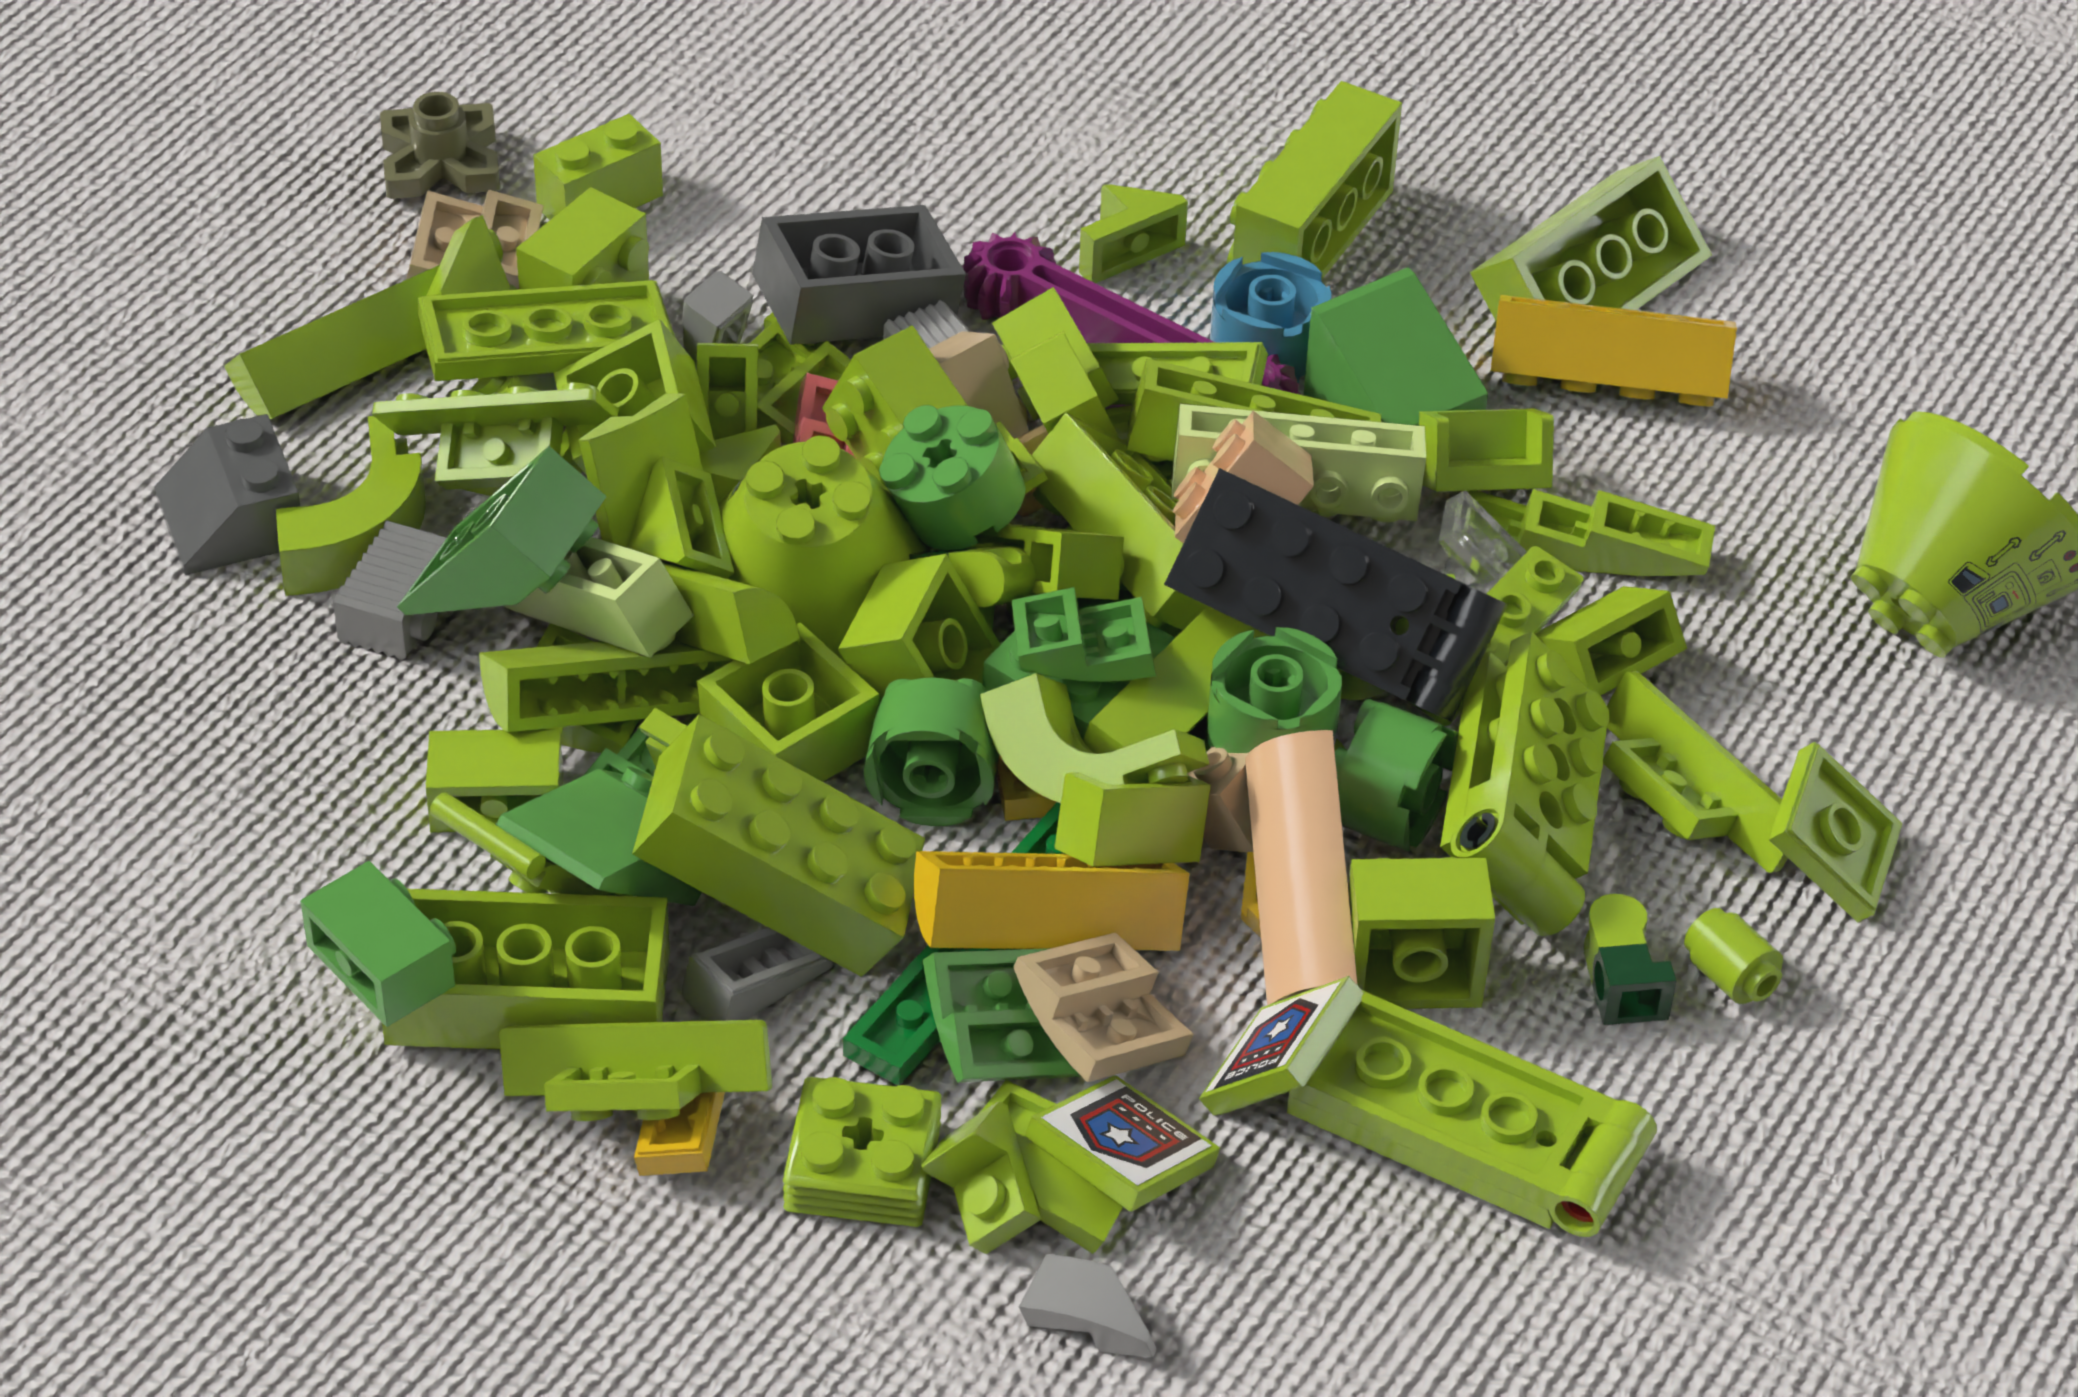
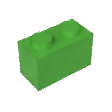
M370 861L365 862L300 900L307 946L386 1027L455 987L452 955L456 953V946L449 930L440 920L436 918L429 920L415 906L412 896L404 884L396 878L389 880Z

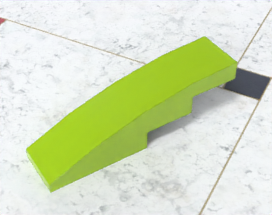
M1536 489L1532 490L1527 505L1481 491L1471 490L1466 492L1461 505L1453 545L1513 561H1519L1531 547L1537 546L1578 572L1632 576L1706 575L1710 564L1716 525L1598 490L1592 506Z

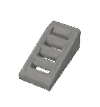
M720 271L714 272L686 296L684 300L682 317L683 348L694 360L696 370L697 343L740 344L754 301L752 300L753 294Z
M768 927L691 955L682 985V995L706 1021L747 1020L833 967L834 962ZM783 948L794 960L789 961L778 950Z

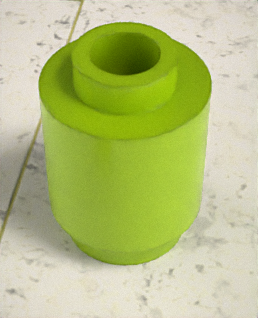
M1712 908L1700 915L1688 929L1684 938V946L1690 952V961L1735 1003L1746 1004L1751 1001H1762L1769 997L1779 986L1782 979L1783 955L1737 913H1726L1721 908Z

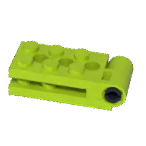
M1531 631L1511 641L1507 667L1491 651L1486 652L1464 695L1440 847L1450 857L1486 858L1492 897L1520 925L1526 924L1539 936H1550L1566 928L1577 917L1585 901V890L1575 879L1588 874L1600 777L1603 769L1605 738L1609 722V709L1597 692L1589 690L1571 672L1563 657L1556 651H1551Z

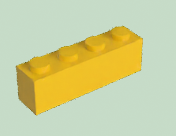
M1500 295L1490 371L1502 372V382L1516 385L1535 386L1537 385L1538 377L1561 379L1560 388L1569 391L1592 393L1596 392V384L1620 386L1619 395L1624 397L1654 399L1655 391L1657 390L1679 393L1678 402L1696 406H1714L1715 397L1728 399L1737 325L1734 321Z

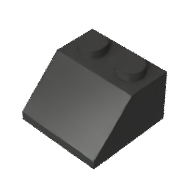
M268 414L208 427L154 486L158 504L184 575L279 553L276 509L300 506L298 489Z

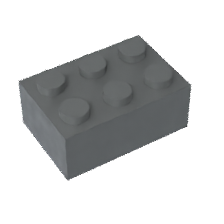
M926 205L762 217L752 272L790 345H813L825 342L826 340H869L874 337H884V324L888 319L895 321L899 315L905 317L909 311L915 313L919 307L925 310L929 304L935 306L939 300L945 302L957 316L966 277L965 271Z

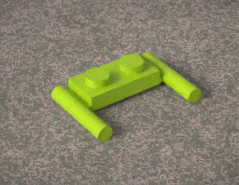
M446 792L439 794L431 804L430 813L433 817L490 853V857L510 869L512 872L508 880L527 893H547L549 891L551 894L631 896L594 888Z

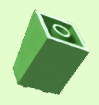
M1409 267L1311 307L1303 396L1379 413L1383 423L1419 426V411L1486 410L1488 391L1418 277Z

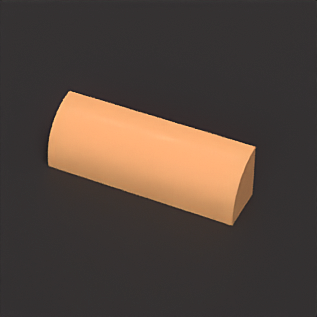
M1333 730L1305 731L1273 738L1256 746L1245 757L1267 1005L1350 976L1357 984Z

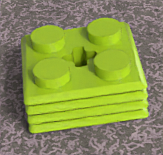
M838 1077L805 1078L783 1176L784 1209L788 1212L912 1227L921 1226L931 1181V1175L924 1172L921 1165L938 1143L941 1127L942 1095L937 1091L916 1089L907 1085L888 1086L853 1082Z

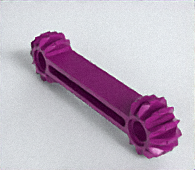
M1016 231L1011 237L1005 238L992 233L988 242H973L969 255L964 256L962 268L966 273L963 290L967 308L979 310L982 320H988L993 317L1001 318L1054 287L1086 343H1216L1057 265L1053 249L1041 247L1038 237L1024 240L1018 237ZM1278 354L1268 356L1261 386L1301 395V392L1298 391L1299 383H1297L1294 367L1280 365Z

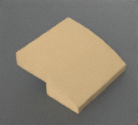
M488 190L483 206L427 191L406 279L440 265L453 233L472 218L483 215L488 229L493 230L500 240L503 250L501 264L509 285L512 284L519 289L516 248L539 230L544 205Z
M1117 933L1017 957L1014 970L1034 1014L1056 1048L1087 1083L1186 1055L1193 1033L1150 994L1158 971Z

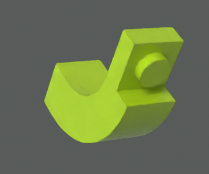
M368 416L372 463L369 474L360 486L346 496L328 503L276 509L279 555L285 596L326 592L339 589L341 585L344 586L346 578L351 576L352 569H356L357 562L362 560L363 553H367L369 545H373L374 537H378L380 529H384L385 521L419 530L421 528L426 509L421 453L409 454L407 438L395 439L394 432L374 416Z
M1037 673L980 694L990 736L1004 763L1026 786L1038 794L1061 803L1066 773L1079 772L1106 785L1185 783L1189 779V772L1210 765L1204 740L1176 729L1113 752L1095 754L1084 743L1077 730L1066 684Z

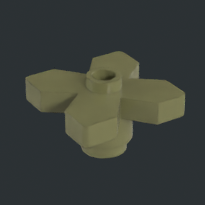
M429 92L418 97L413 104V108L383 110L380 112L383 149L393 153L383 160L386 196L389 199L421 197L440 179H446L465 193L500 190L497 151L487 148V146L496 141L492 104L459 105L458 100L449 93Z

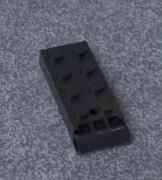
M1219 468L1164 583L1165 586L1270 636H1275L1276 627L1292 628L1311 634L1332 649L1337 658V668L1452 722L1508 604L1221 468ZM1402 618H1407L1409 621L1408 631L1403 635H1398L1395 629L1396 623Z

